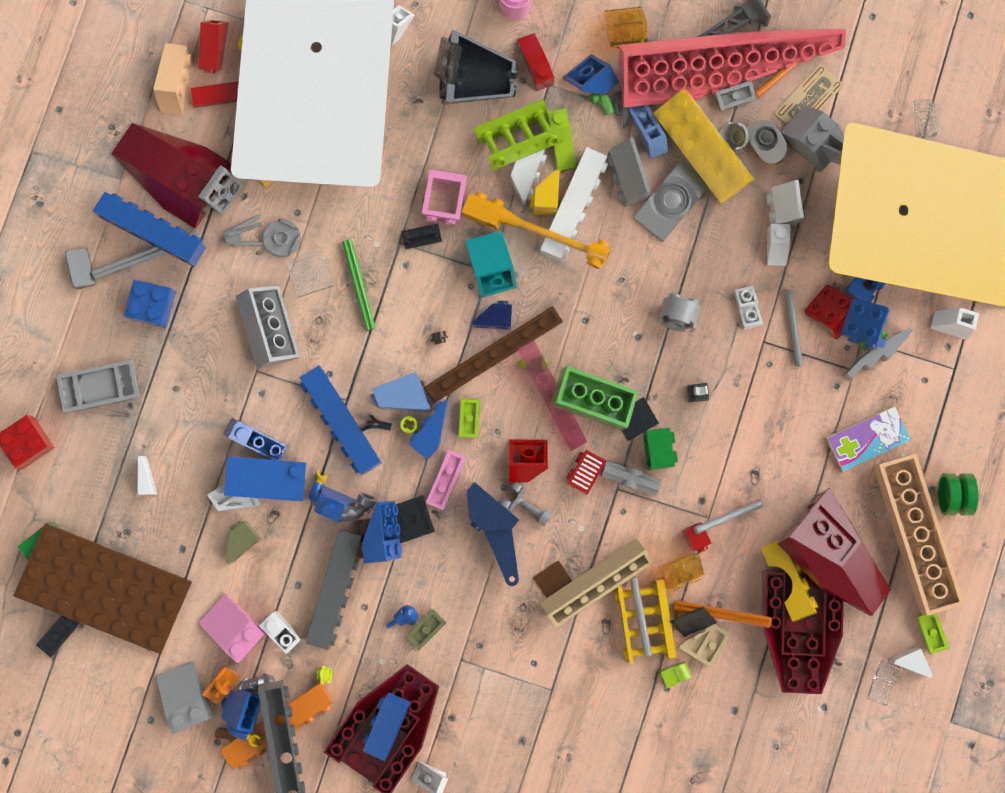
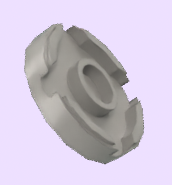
M279 219L269 223L265 228L263 242L266 249L274 256L288 257L299 248L301 234L297 226L291 221Z

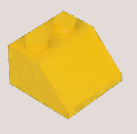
M555 170L535 187V193H531L530 209H534L533 215L556 216L560 170Z

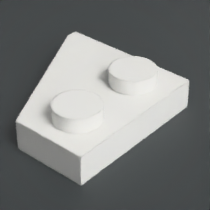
M225 484L207 495L218 511L259 506L261 504L257 498L224 496Z

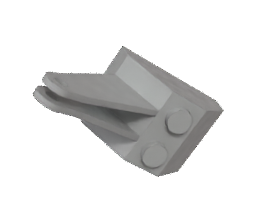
M804 105L781 131L786 143L820 172L830 162L840 165L844 139L840 126L823 111Z

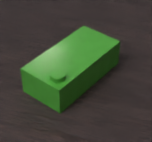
M566 366L560 371L550 405L623 430L629 426L639 391Z

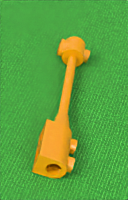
M476 192V195L470 194L461 211L465 218L498 231L501 224L521 227L587 253L586 264L596 269L605 266L610 256L611 248L608 247L609 243L605 240L598 239L597 242L592 241L590 246L522 220L503 206V201L496 198L493 199V202L486 200L487 195L481 192Z

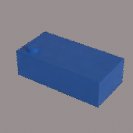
M227 456L224 496L303 502L306 463Z

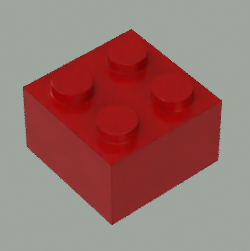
M25 415L0 432V447L15 469L26 468L55 448L34 416Z

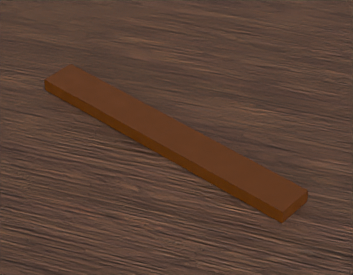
M552 306L424 388L433 402L437 403L557 327L563 321Z

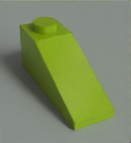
M567 109L549 111L547 113L548 124L551 129L559 127L562 142L553 146L557 169L560 172L577 169Z

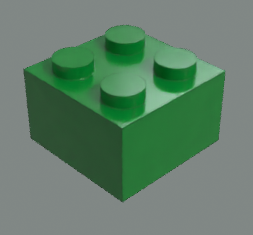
M670 427L643 432L648 471L675 467L678 458L677 452L673 451L672 444L675 443L674 432H670Z

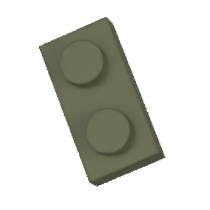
M432 609L410 631L406 638L419 651L447 622Z

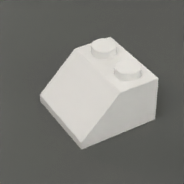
M799 180L774 186L768 191L766 201L771 209V212H769L770 223L790 224L791 227L796 226L804 218Z

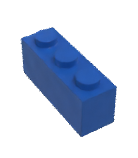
M390 692L385 698L381 697L377 706L380 709L378 715H374L370 723L372 730L367 732L363 740L365 744L364 752L383 761L386 760L410 705L409 701Z

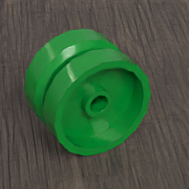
M942 473L937 490L938 505L942 515H956L959 513L961 516H973L976 513L979 500L978 484L975 476L972 473H961L958 476L955 473Z

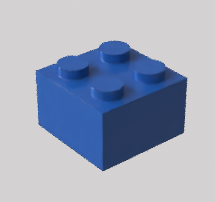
M133 279L124 317L132 321L167 328L176 291L169 287Z

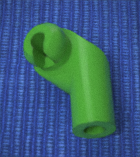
M601 93L590 95V102L602 105L606 115L614 112L608 95Z

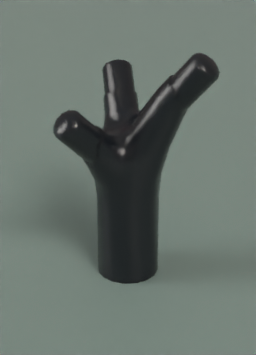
M370 415L372 421L368 420L367 424L369 425L361 428L362 432L368 429L391 431L392 423L379 421L373 415Z

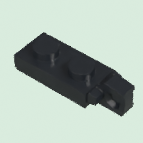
M61 615L36 646L51 658L77 629L80 622Z

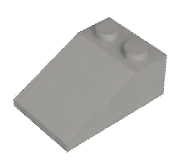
M194 661L156 676L165 717L172 734L214 716L208 699L201 694L204 688Z

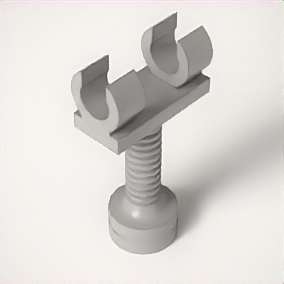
M513 482L510 488L518 492L519 495L513 503L503 497L500 504L510 511H513L518 504L536 515L538 523L545 526L553 513L547 509L541 511L534 507V505H531V503L529 504L528 501L522 498L527 489Z

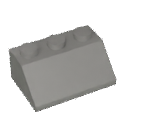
M632 137L611 148L609 156H607L608 165L613 167L614 170L612 174L615 185L618 184L620 189L618 191L619 199L621 202H624L625 207L646 201L651 192L634 138Z

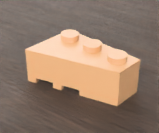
M165 43L153 88L160 112L183 115L189 67L192 65V54L189 53L188 46Z

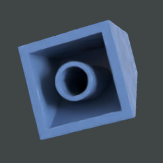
M416 372L372 388L373 394H371L373 403L382 410L432 412Z

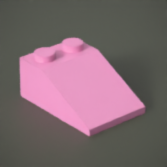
M226 593L199 622L223 651L238 664L249 655L266 635L259 627L260 624Z

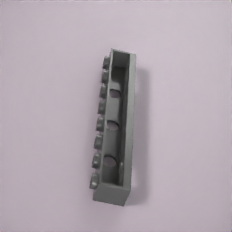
M283 680L259 684L258 692L276 793H288L291 790L298 793H306L305 783L300 781L299 774H302L301 762H297L296 755H299L298 743L293 741V736H296L295 725L290 723V717H293L292 707L287 705L286 698H289L288 686H284ZM276 715H283L286 721L283 725L279 726L274 723ZM283 753H290L292 755L291 762L283 763L280 759Z

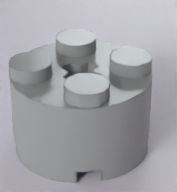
M670 293L669 297L663 299L658 323L662 321L664 322V327L675 331L685 332V329H690V332H694L701 310L699 300L693 298L684 299L679 294Z

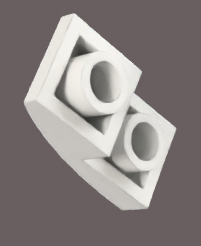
M750 286L735 290V298L743 329L762 326L763 321L758 308L759 302L754 287Z

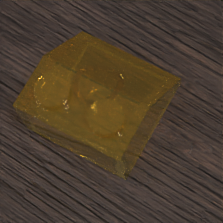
M642 6L605 10L610 47L619 48V45L648 42V26Z
M698 553L688 554L658 567L661 577L664 579L666 589H672V591L683 588L682 584L688 581L690 584L701 580L700 577L705 575Z

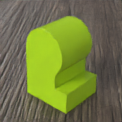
M686 662L677 663L659 670L667 689L692 677Z

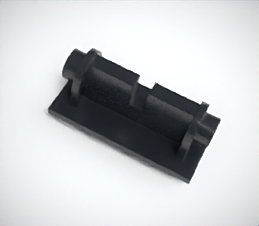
M438 223L401 231L405 250L442 242Z

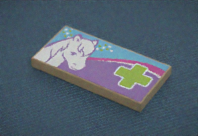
M896 406L825 438L841 473L912 441Z

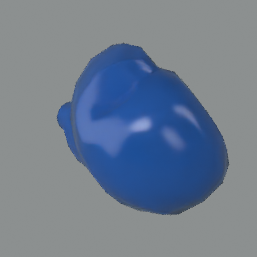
M405 605L394 614V620L388 623L386 627L389 629L397 623L401 626L406 623L414 625L417 621L418 612L414 607Z

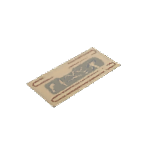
M820 63L774 114L787 125L804 105L821 111L844 84Z

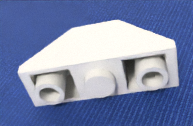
M545 149L515 162L511 173V182L521 203L526 205L527 200L531 201V193H534V190L531 188L533 183H537L539 180L540 172H538L540 165H544L547 157L544 154Z

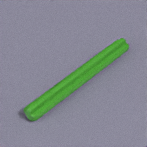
M351 239L343 241L342 245L366 331L375 329V323L353 242Z

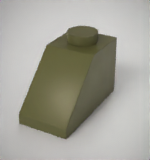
M247 521L236 522L231 527L232 531L228 533L227 564L234 563L261 539Z

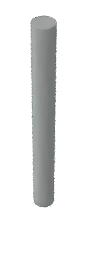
M789 290L785 291L795 364L796 366H803L793 292Z
M761 500L750 503L695 526L694 532L696 534L704 532L763 507Z
M635 577L630 579L643 652L646 657L651 656L652 652L638 579Z

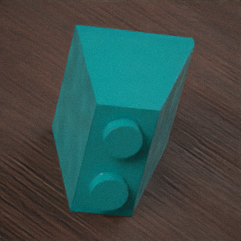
M502 231L492 232L465 241L481 298L517 288L514 267Z

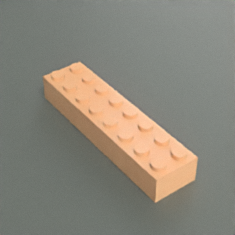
M910 454L873 465L920 614L928 616L965 605L917 454Z

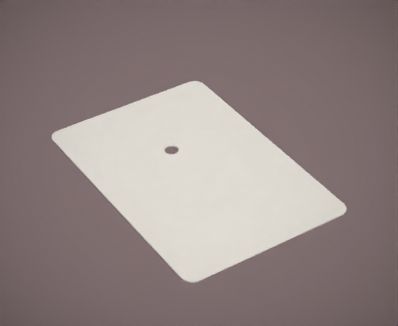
M246 0L231 172L234 177L238 179L374 187L380 182L394 0ZM314 42L322 45V49L318 53H314L311 50V45Z

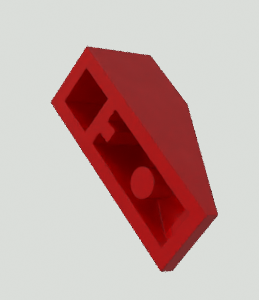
M535 33L517 39L536 91L553 86L555 79Z

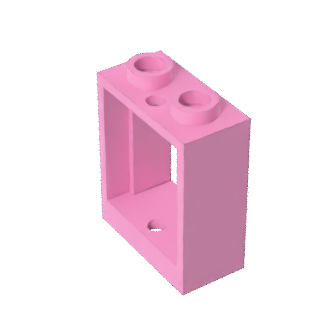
M429 170L422 216L426 218V221L437 222L439 220L453 226L456 223L460 224L468 181L467 175ZM433 182L460 186L456 214L428 210Z

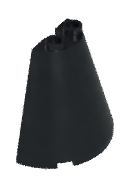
M452 30L446 44L448 50L445 56H443L439 83V97L443 99L441 103L449 105L515 97L517 88L513 84V79L515 80L518 74V69L515 68L516 61Z

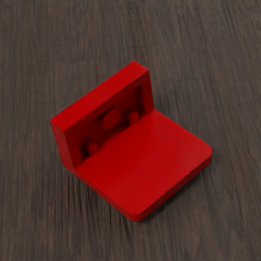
M826 285L804 312L808 317L825 326L831 337L838 340L843 336L841 331L853 298L830 285Z

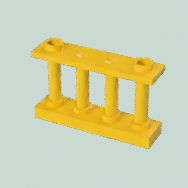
M655 579V584H652V587L639 588L641 596L653 594L657 596L658 604H655V606L643 608L644 615H660L661 623H658L657 626L647 627L648 635L659 633L663 635L664 639L661 645L650 646L652 654H666L668 659L676 658L664 579ZM620 585L617 587V590H614L615 602L619 601L626 646L623 649L624 660H628V663L631 665L634 664L633 657L644 656L643 648L631 649L630 638L640 636L639 628L628 630L627 618L637 617L636 610H625L624 599L632 598L633 595L632 590L622 591V586Z

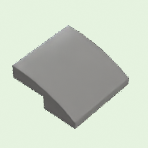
M744 81L733 87H722L720 91L713 94L720 111L756 99L751 81Z

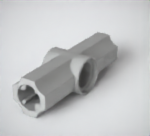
M606 461L601 475L627 488L638 489L655 496L659 491L662 481L643 474L642 471L635 468L624 467L611 461Z

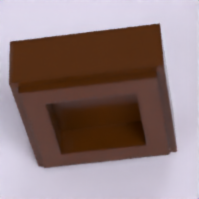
M219 727L215 730L216 738L229 740L236 738L229 733L228 728Z

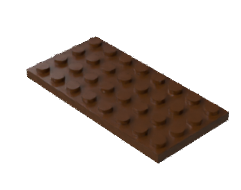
M45 523L13 596L145 649L162 654L193 581Z

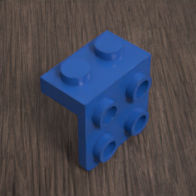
M854 298L851 302L841 335L848 337L847 341L855 344L861 341L866 343V347L876 349L877 346L884 348L886 340L880 337L889 314V308Z

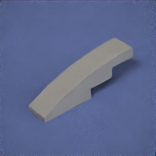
M909 328L886 339L884 348L877 346L876 349H870L845 372L843 377L849 381L857 375L861 368L868 371L872 369L879 359L882 361L889 360L913 330Z

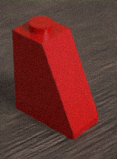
M217 20L200 22L198 69H204L205 73L214 74L222 69L228 22Z

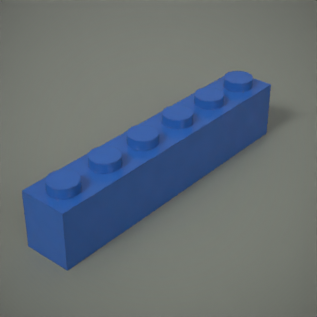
M104 192L93 209V212L99 218L195 267L206 249L201 243L202 239L193 234L192 236L187 235L186 231L178 226L175 228L170 226V223L163 218L159 220L154 218V214L148 210H139L136 204L130 201L128 203L122 201L123 199L115 193L110 195Z
M318 365L300 377L302 381L300 386L305 393L309 392L312 396V399H310L315 409L319 408L322 412L320 417L325 425L329 424L332 428L330 433L335 441L339 440L343 447L340 449L346 458L349 456L353 461L350 465L355 473L360 472L361 475H365L382 464L322 367Z

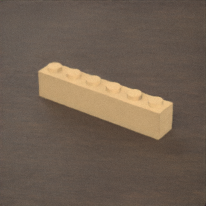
M636 538L540 602V605L555 628H557L653 564V561L646 549Z

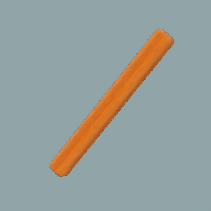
M679 600L675 601L674 604L675 611L689 613L704 607L713 618L767 628L771 626L772 619L767 616Z

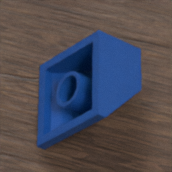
M592 54L563 76L565 81L583 92L606 94L619 83L611 65Z

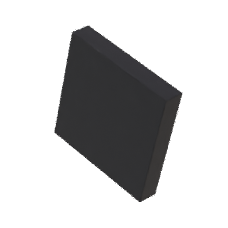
M423 495L396 504L398 507L397 523L400 526V543L435 532Z

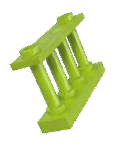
M543 99L474 127L479 145L486 143L491 152V155H488L492 171L562 142L559 127L551 129L545 119L548 111ZM538 121L544 133L533 136L528 125ZM521 128L527 140L516 144L510 132ZM504 136L509 147L499 151L493 139Z

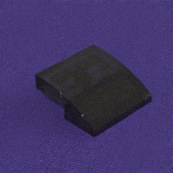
M441 37L434 75L447 84H455L462 51L459 43H454L449 38Z

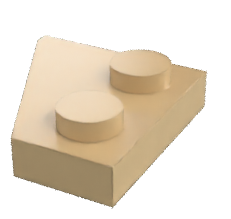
M714 624L681 643L678 648L707 666L712 667L731 634Z

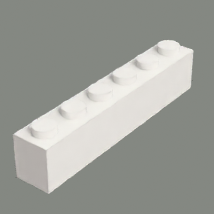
M586 147L552 222L550 231L575 240L578 233L575 230L577 224H582L586 215L583 211L585 207L589 208L593 197L590 195L593 189L597 191L601 182L598 179L600 173H605L609 164L606 162V155ZM547 237L540 249L541 254L561 262L562 258L566 259L570 251L567 245Z

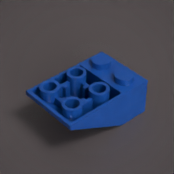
M395 500L376 502L362 542L364 564L401 558L402 545L399 541L400 526L397 523L398 507L395 504Z

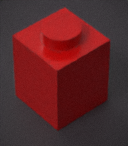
M702 522L682 530L693 552L701 553L709 549L708 545L712 544L706 531L699 534L694 532V527L702 524Z

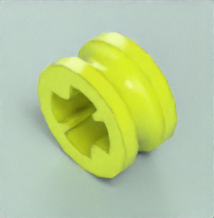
M407 416L402 419L400 426L403 432L412 434L417 430L418 423L415 418ZM405 421H414L415 425H412L414 428L412 430L405 429Z

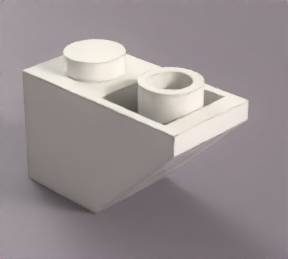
M963 308L935 311L930 328L968 340L976 329L979 313Z
M278 611L273 612L259 626L286 654L301 640L292 626Z

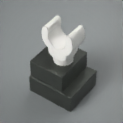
M708 383L687 385L689 403L709 400Z

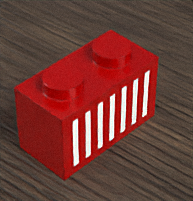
M585 450L584 453L580 452L575 462L578 464L574 470L570 469L566 479H568L567 484L588 495L606 460Z

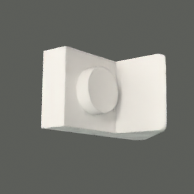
M419 762L411 780L430 793H443L448 778H446L445 772Z

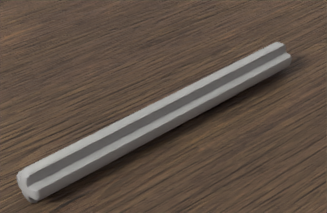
M196 230L187 233V235L192 236L193 234L200 238V235ZM153 246L95 268L91 272L94 279L98 280L166 254V252Z

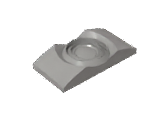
M681 161L648 199L634 219L664 242L707 190L708 186L698 173Z
M133 360L56 375L63 413L88 410L140 398Z

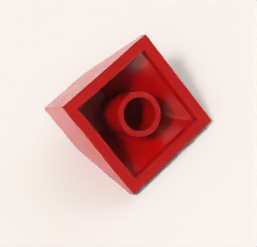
M509 439V482L528 483L548 469V440Z

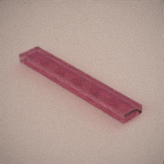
M533 340L518 348L517 351L570 451L587 443L588 441L573 413L550 405L557 383L535 341Z

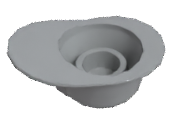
M760 120L750 127L749 141L763 161L777 163L785 157L787 152L786 141L772 122Z

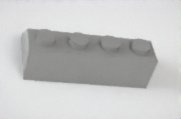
M279 285L248 288L236 295L256 368L274 366L300 357Z

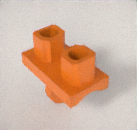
M223 665L201 694L218 705L225 695L229 694V690L240 676Z

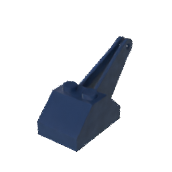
M474 482L467 490L469 519L472 521L470 525L478 532L481 529L485 532L506 584L515 586L519 581L512 528L519 519ZM511 576L515 578L513 582L509 581Z

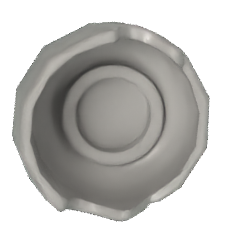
M727 122L719 130V133L733 151L741 150L748 143V129L742 123Z

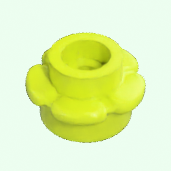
M323 665L317 671V681H320L321 685L331 683L332 669Z

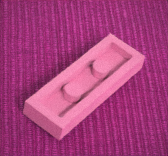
M448 449L427 498V504L444 510L465 462V456Z

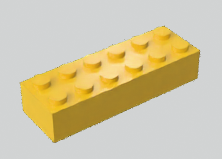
M682 89L653 113L721 204H725L755 181L687 90Z

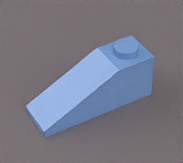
M648 105L628 107V112L649 157L654 158L668 152L666 135Z

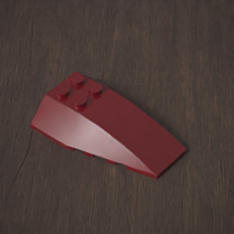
M134 123L130 125L111 153L164 210L195 229L206 215L203 209L207 203L198 197L220 165L232 174V163L207 147ZM223 176L219 181V184H221L223 180L226 181L228 176ZM213 190L212 193L210 194L209 200L211 199V197H212L213 194L215 193V190Z

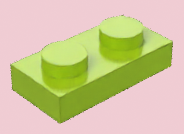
M461 399L459 437L478 438L480 399Z
M938 614L916 616L928 653L934 654L949 649Z

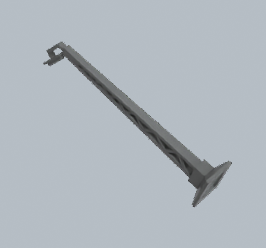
M747 0L738 11L698 37L731 34L748 23L751 25L756 21L767 27L771 15L761 0ZM741 14L746 18L744 21L734 19ZM727 23H731V24H734V25H735V26H733L732 28L726 30V29H727ZM724 25L723 33L715 32ZM620 86V90L615 92V115H623V128H625V125H628V107L624 108L622 101L623 112H618V95L622 93Z

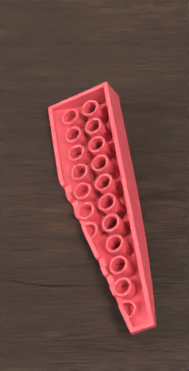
M846 29L746 32L619 45V70L623 107L666 103L682 89L687 90L693 99L697 100L709 93L714 94L720 91L722 87H733L738 83L749 82L775 73L778 69L792 67L795 63L809 61L815 56H823L844 49Z

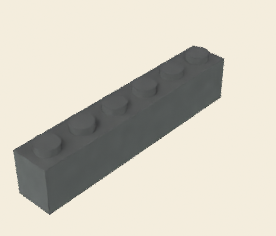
M342 529L338 531L306 644L326 650L335 645L337 635L335 634L336 627H340L343 616L340 615L341 610L346 608L349 598L346 597L348 589L351 590L354 578H351L353 570H357L360 561L357 559L359 551H363V535Z

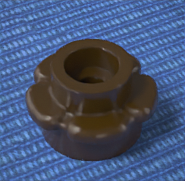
M446 331L432 333L430 341H434L435 345L445 343L446 338H448Z

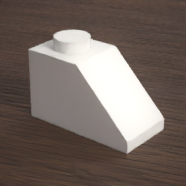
M401 6L393 9L391 46L400 40L415 16Z
M770 224L767 228V266H786L790 247V224Z

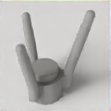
M261 215L252 217L236 226L230 227L229 230H225L224 237L228 245L233 244L234 247L263 245L262 241L240 242L243 239V232L263 225V222L244 227L260 219Z

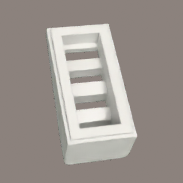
M138 456L137 494L157 495L148 459L146 456Z

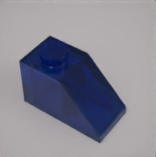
M508 301L493 303L473 321V328L511 330L512 304H508Z

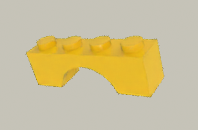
M779 541L762 547L761 550L768 566L782 568L791 577L792 593L786 600L785 606L791 620L795 622L817 613L815 608L818 605L814 597H810L807 591L810 587L805 578L802 579L800 575L802 569L777 544Z

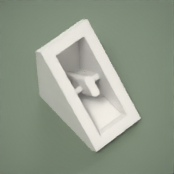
M911 648L889 660L893 664L932 678L933 674L920 648Z

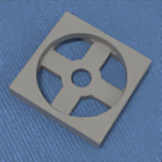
M220 165L198 197L223 216L242 189L243 184ZM227 175L228 178L224 184H219L221 178ZM224 188V193L220 194V191ZM215 190L216 195L213 198V200L210 201L209 196L212 193V191Z

